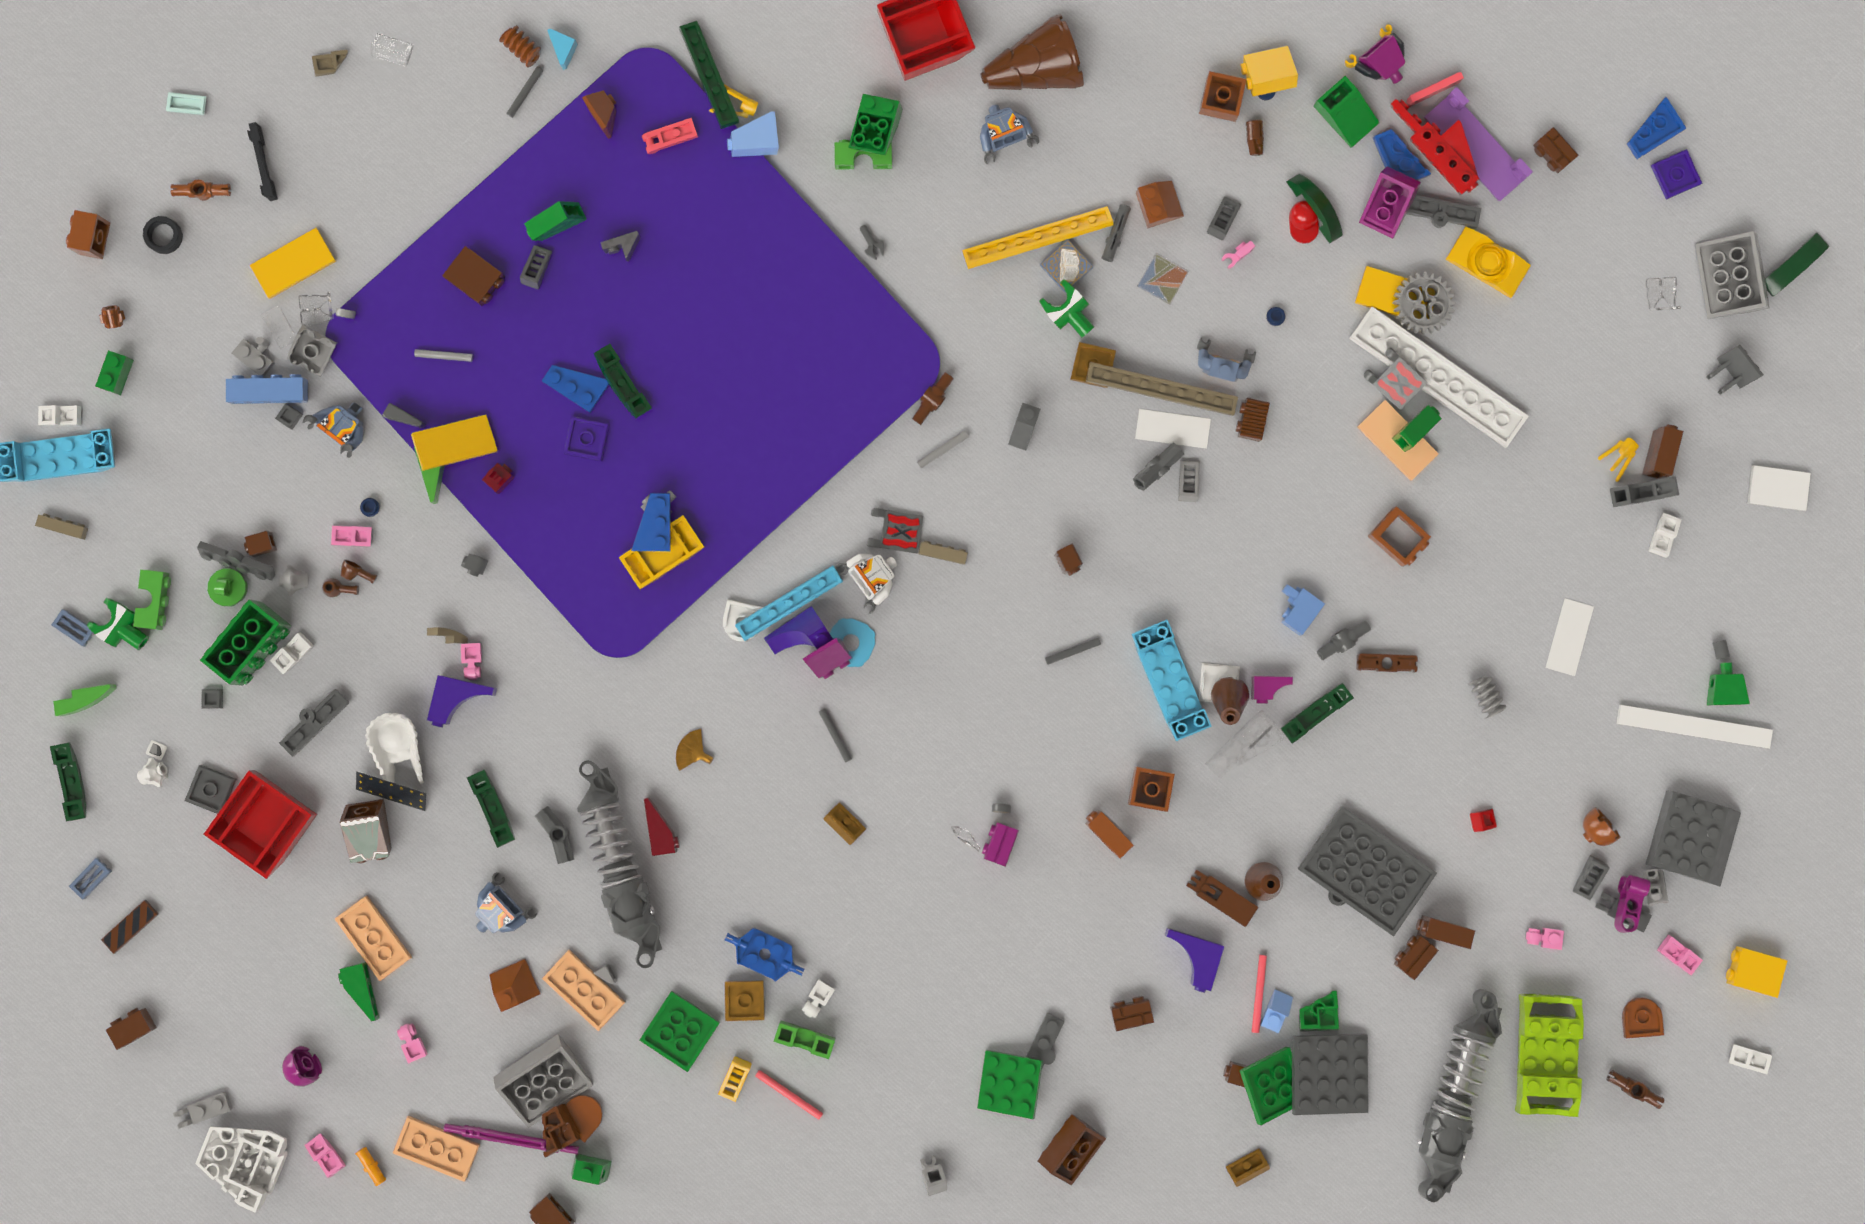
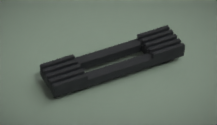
M256 122L249 123L250 131L247 130L249 140L253 142L261 176V194L269 201L278 200L274 181L269 176L263 150L265 141L262 128Z

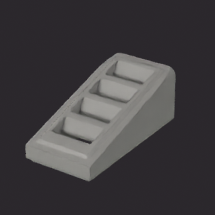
M1180 461L1178 501H1198L1200 461ZM1184 468H1192L1195 471H1184ZM1184 476H1194L1195 479L1184 478ZM1184 484H1194V487L1184 486Z

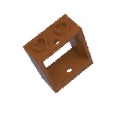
M1397 506L1392 508L1368 535L1373 542L1402 567L1407 564L1410 566L1417 558L1415 554L1419 550L1423 551L1429 545L1428 540L1431 538L1429 534ZM1397 517L1422 538L1405 558L1381 537L1383 532Z
M1093 811L1086 817L1088 821L1085 824L1119 859L1134 846L1102 811Z

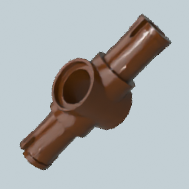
M945 372L935 386H930L920 399L922 401L920 403L921 406L912 418L915 422L922 425L930 412L938 410L946 398L944 396L946 393L944 392L954 379L952 376Z
M1614 1070L1609 1072L1614 1078L1607 1076L1606 1080L1620 1087L1628 1096L1641 1102L1645 1101L1657 1109L1662 1107L1657 1101L1664 1103L1665 1099L1651 1092L1650 1088L1646 1087L1643 1083L1630 1077L1626 1078ZM1635 1085H1638V1092L1636 1094H1633L1632 1088Z

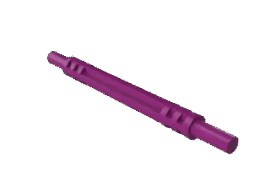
M446 1123L444 1125V1131L462 1134L463 1137L546 1151V1139L469 1125L458 1126ZM569 1145L560 1150V1152L578 1155L579 1147Z

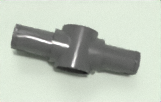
M1364 621L1352 629L1345 628L1332 636L1330 643L1317 651L1318 656L1321 660H1325L1336 652L1344 653L1354 647L1358 638L1369 632L1371 627Z

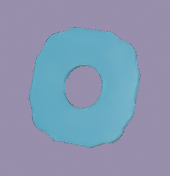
M842 618L832 627L830 635L833 639L839 638L842 641L849 634L858 637L859 647L855 651H849L852 659L849 660L851 664L848 667H861L871 656L875 646V632L865 623L852 618Z

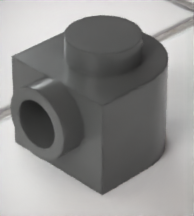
M469 553L468 556L464 557L461 566L468 569V574L478 577L479 574L483 575L488 560Z

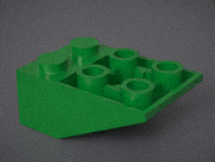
M1346 76L1322 95L1313 106L1350 148L1356 145L1380 123L1359 90Z
M863 94L849 148L886 155L903 109L900 101Z

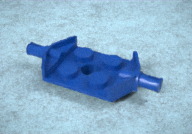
M756 928L751 929L742 937L737 938L729 933L725 937L724 941L736 946L738 965L741 964L773 979L775 982L788 972L792 971L802 976L805 968L797 966L793 962L792 945ZM768 949L771 953L770 958L762 959L760 957V950Z

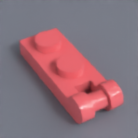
M692 118L642 135L643 142H646L647 154H653L659 150L698 138ZM658 137L659 143L654 144L653 139Z

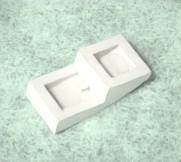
M39 406L38 425L80 426L81 406Z
M1663 513L1648 551L1667 558L1670 554L1673 540L1677 537L1682 519Z
M299 632L270 661L282 674H285L314 645Z
M1733 1044L1728 1063L1768 1074L1772 1055Z

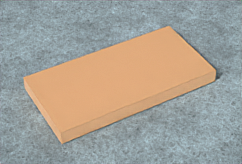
M1384 400L1357 428L1412 481L1439 453L1424 438L1413 448L1404 452L1391 438L1408 422Z
M368 895L335 918L379 981L413 958Z
M570 949L542 978L597 1031L625 1003L616 992L601 978L596 976Z
M407 1116L393 1154L465 1182L480 1144Z

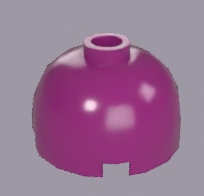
M304 1046L294 1048L284 1058L282 1064L285 1079L298 1087L314 1083L320 1078L319 1075L322 1073V1066L316 1054L312 1057L308 1052L310 1049Z

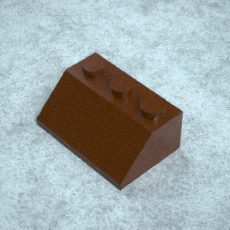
M1071 1114L1060 1131L1053 1137L1046 1150L1042 1152L1037 1162L1050 1174L1072 1186L1106 1138L1083 1120Z

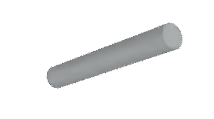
M415 349L414 353L415 357L473 362V354Z
M966 431L962 432L917 462L920 468H923L969 437Z

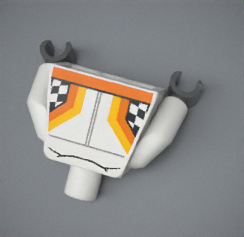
M858 554L847 560L846 564L839 563L836 568L844 566L845 570L840 575H846L849 572L867 599H872V602H867L864 605V608L867 605H872L873 610L869 612L871 614L875 611L876 605H880L889 596L893 586L891 579L895 577L892 569L897 567V563L893 557H889L884 561L881 555Z

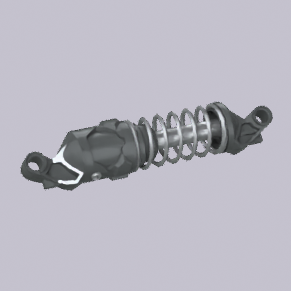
M587 760L579 766V773L590 783V788L578 805L577 811L580 816L593 813V816L585 819L582 824H596L597 828L589 831L585 836L588 838L600 836L601 840L592 844L589 849H604V853L594 857L593 861H607L608 865L598 869L596 872L600 875L603 874L604 877L600 884L602 886L601 889H603L601 890L604 908H607L610 917L609 924L613 927L614 933L636 942L639 945L636 963L641 968H649L654 962L656 952L662 950L659 940L660 926L655 920V910L651 907L648 897L650 892L647 882H644L643 877H641L642 875L637 874L636 870L639 866L633 865L632 861L629 860L635 856V853L621 854L620 849L629 846L631 841H617L616 838L628 831L626 828H613V825L624 819L623 816L610 817L609 813L621 806L619 804L618 787L611 779L608 767L600 769L594 762ZM585 764H590L593 767L592 774H584L582 767ZM642 954L650 956V961L646 965L641 964L639 961Z
M1483 989L1476 990L1472 997L1477 1013L1453 1027L1452 1033L1463 1039H1452L1450 1042L1462 1051L1447 1052L1448 1057L1457 1061L1458 1064H1444L1445 1070L1454 1074V1076L1440 1077V1080L1450 1086L1451 1089L1439 1088L1436 1090L1440 1095V1099L1432 1102L1433 1106H1431L1430 1112L1426 1113L1423 1122L1425 1130L1423 1137H1420L1418 1145H1420L1418 1152L1431 1173L1427 1180L1420 1183L1418 1192L1423 1198L1434 1203L1439 1201L1446 1192L1450 1193L1452 1184L1462 1174L1461 1162L1462 1159L1465 1160L1467 1154L1465 1152L1468 1140H1471L1474 1131L1472 1126L1473 1118L1470 1115L1471 1110L1475 1111L1476 1108L1471 1106L1472 1101L1470 1097L1479 1098L1478 1094L1467 1089L1469 1084L1483 1085L1482 1082L1471 1078L1472 1071L1483 1074L1487 1073L1485 1069L1474 1065L1475 1060H1490L1489 1057L1478 1053L1479 1047L1494 1048L1493 1043L1502 1034L1499 1020L1502 1008L1498 1007L1496 996ZM1486 995L1487 1000L1485 1003H1482V999ZM1445 1079L1453 1080V1083H1450ZM1433 1188L1432 1193L1428 1195V1190Z

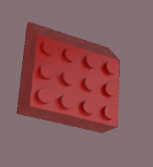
M888 0L877 4V13L904 81L956 62L975 49L957 0Z
M249 770L203 835L265 879H268L286 860L318 814L256 770Z

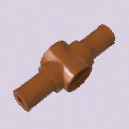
M199 179L184 185L171 184V189H173L171 190L172 196H188L189 198H198L202 201L214 196H231L229 191L231 190L230 184H213L212 182H204ZM204 186V191L198 194V189Z

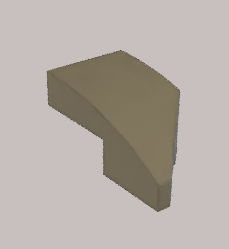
M331 51V54L312 56L315 77L335 74L348 55V51Z
M441 627L427 628V636H445V644L468 643V637L455 630Z

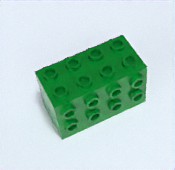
M249 599L242 606L238 614L229 622L225 630L219 634L211 647L206 650L200 661L229 685H247L254 676L252 674L256 669L259 670L266 662L265 658L276 651L278 642L281 639L284 640L289 635V629L292 625L263 602Z

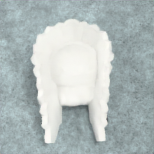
M385 713L372 720L370 726L366 728V745L370 747L369 753L373 755V760L376 763V768L380 769L382 779L394 783L396 772L394 763L410 759L419 783H424L421 759L417 747V732L412 721L399 713Z

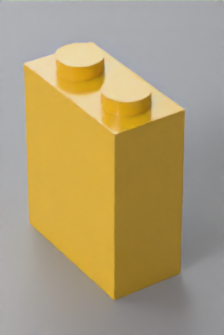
M1288 46L1243 55V63L1240 64L1241 73L1246 76L1247 90L1250 89L1252 97L1297 87L1298 73Z
M1736 946L1735 950L1731 953L1732 963L1726 972V983L1778 998L1788 960Z

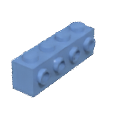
M291 374L290 378H282V375H270V378H263V375H251V378L233 375L232 379H226V402L230 404L308 403V380L299 374Z

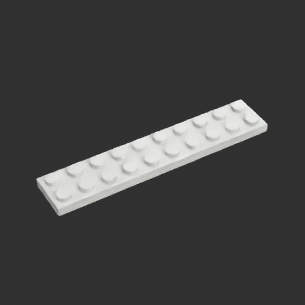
M1374 307L1370 308L1349 338L1389 367L1394 362L1385 355V352L1391 347L1428 382L1422 388L1423 391L1505 448L1508 447L1529 417Z

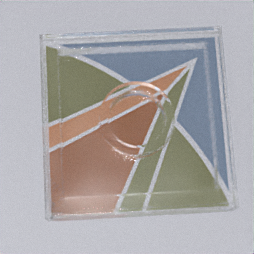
M1156 253L1137 287L1170 305L1189 271Z

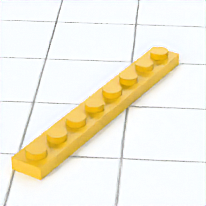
M1107 206L964 249L962 252L968 269L1113 226V219Z

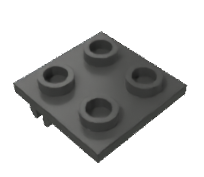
M1738 345L1717 358L1721 365L1708 374L1706 378L1709 380L1724 368L1729 371L1734 379L1718 391L1721 395L1735 384L1741 389L1764 374L1750 358L1747 351L1741 345Z

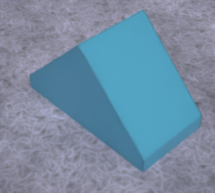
M548 29L547 31L562 69L566 70L578 44L575 39L553 29Z

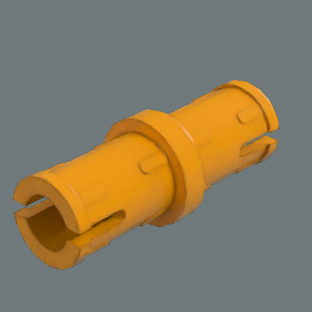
M367 1147L355 1153L364 1166V1172L369 1174L375 1186L380 1185L386 1180L377 1166L379 1163L377 1160L374 1161Z

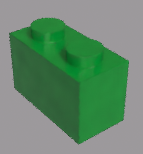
M108 350L95 387L121 396L134 360Z

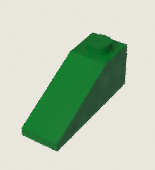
M364 962L339 969V982L343 984L346 992L371 1022L378 1020L380 1017L367 963Z

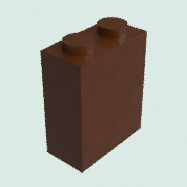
M464 246L442 275L448 282L480 306L490 302L493 297L492 293L496 288L499 289L503 285L505 278L503 273L467 246Z
M1669 424L1653 431L1642 475L1655 479H1663L1673 475L1684 431L1678 430L1677 426Z
M1422 915L1421 919H1418L1416 924L1417 934L1471 950L1475 930Z

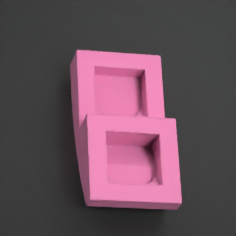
M332 526L331 545L371 547L372 527Z
M1667 935L1657 949L1663 956L1691 976L1703 961L1670 935Z
M322 1134L317 1135L304 1145L313 1160L319 1163L327 1178H331L346 1166L336 1150Z

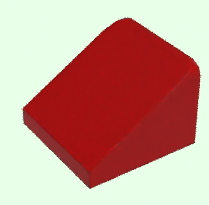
M1493 809L1470 813L1474 832L1486 831L1497 827Z

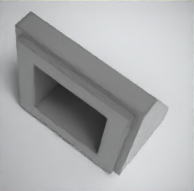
M606 965L594 972L596 976L611 985L617 982V978L610 965Z

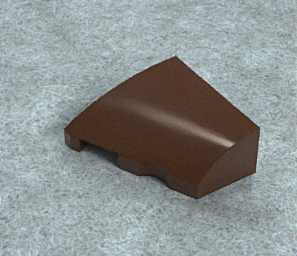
M565 1104L557 1105L542 1114V1124L544 1125L543 1139H546V1151L543 1152L545 1158L581 1139Z

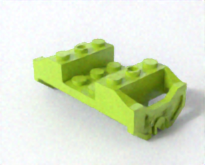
M1519 994L1515 1112L1524 1115L1549 1114L1579 1117L1582 1079L1578 1077L1579 1039H1583L1584 1030L1582 999L1565 995ZM1535 1002L1572 1004L1576 1011L1575 1017L1556 1016L1553 1014L1530 1015V1012ZM1527 1096L1573 1098V1104L1570 1108L1553 1104H1528Z

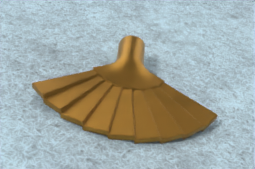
M701 729L689 732L680 741L676 750V764L679 771L698 760L708 764L712 763L713 757L704 753Z

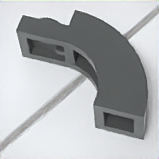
M1676 476L1610 488L1613 507H1620L1678 496L1679 490Z

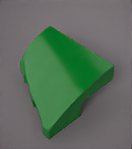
M1332 991L1330 994L1299 1010L1300 1032L1339 1030L1337 991Z

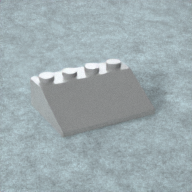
M1752 231L1695 244L1707 319L1770 309L1757 233Z
M559 1034L493 1077L495 1090L527 1128L542 1120L543 1113L557 1105L566 1104L572 1098L593 1086L592 1081Z

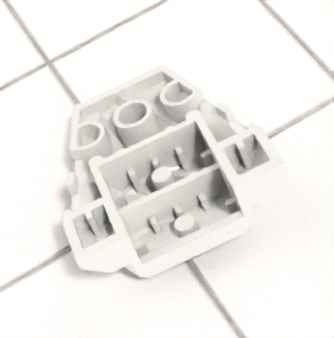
M211 1126L195 1164L212 1180H216L222 1185L221 1189L225 1193L229 1192L235 1198L234 1201L238 1205L256 1213L264 1204L266 1197L274 1190L288 1155L287 1151H285L287 1138L269 1130Z

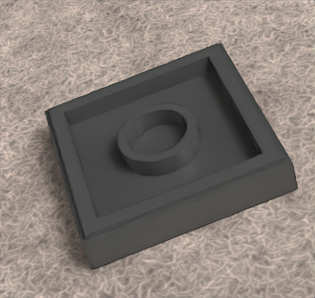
M199 765L184 801L218 814L229 799L236 779Z

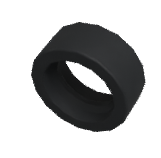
M157 216L146 222L142 236L145 244L150 249L159 254H169L180 247L183 233L181 227L172 219L166 216ZM161 224H166L173 229V238L165 246L155 244L152 239L154 229Z

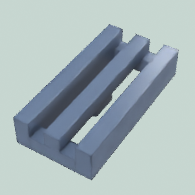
M64 609L60 611L51 624L83 647L87 645V641L94 634L87 627V624ZM63 616H66L67 618H69L70 620H72L73 622L87 630L88 633L86 634L85 632L80 630L78 627L64 619ZM61 621L62 623L67 625L69 628L83 636V640L78 638L76 635H74L58 623Z
M95 858L69 887L82 900L86 899L112 870L108 869L99 858ZM98 865V869L77 888L76 886ZM103 870L104 872L95 880V882L84 893H82V891L91 883V881Z

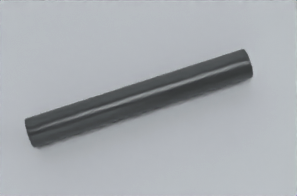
M537 66L509 108L506 113L509 117H514L543 72L540 67Z
M1099 638L1045 657L1046 663L1049 665L1101 645Z
M824 708L819 711V714L846 763L852 758L828 712Z

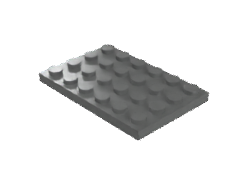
M1343 806L1338 809L1298 867L1299 871L1392 936H1395L1437 874V872Z

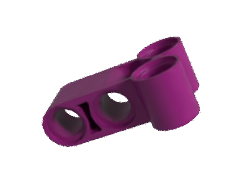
M1633 875L1620 878L1618 884L1620 897L1614 921L1615 929L1618 932L1629 933L1637 929L1643 900L1650 890V880ZM1629 900L1633 904V908L1631 910L1627 906ZM1625 919L1629 922L1627 929L1623 925Z

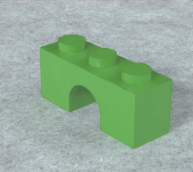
M850 140L834 142L835 170L854 169L855 159L863 154L871 157L873 169H892V142L886 155L849 148Z
M140 569L138 589L148 590L152 595V602L146 608H135L133 627L163 629V626L166 624L165 607L168 606L169 602L167 589L171 585L169 573Z
M781 1020L773 1042L788 1047L802 1048L813 1055L829 1059L836 1038Z

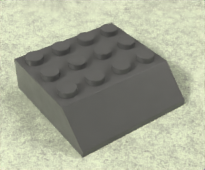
M1666 791L1646 865L1720 887L1741 813L1731 808L1678 792Z

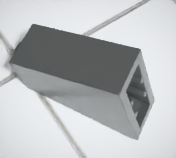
M1022 403L1008 445L1026 451L1041 410L1040 408Z

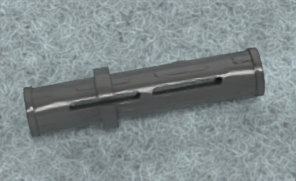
M1120 204L1111 233L1106 238L1107 244L1101 257L1105 261L1113 262L1117 247H1120V238L1131 208L1127 205Z

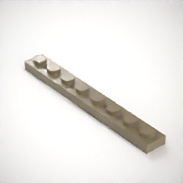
M1093 362L1089 363L1085 381L1229 416L1235 415L1238 401L1237 396Z

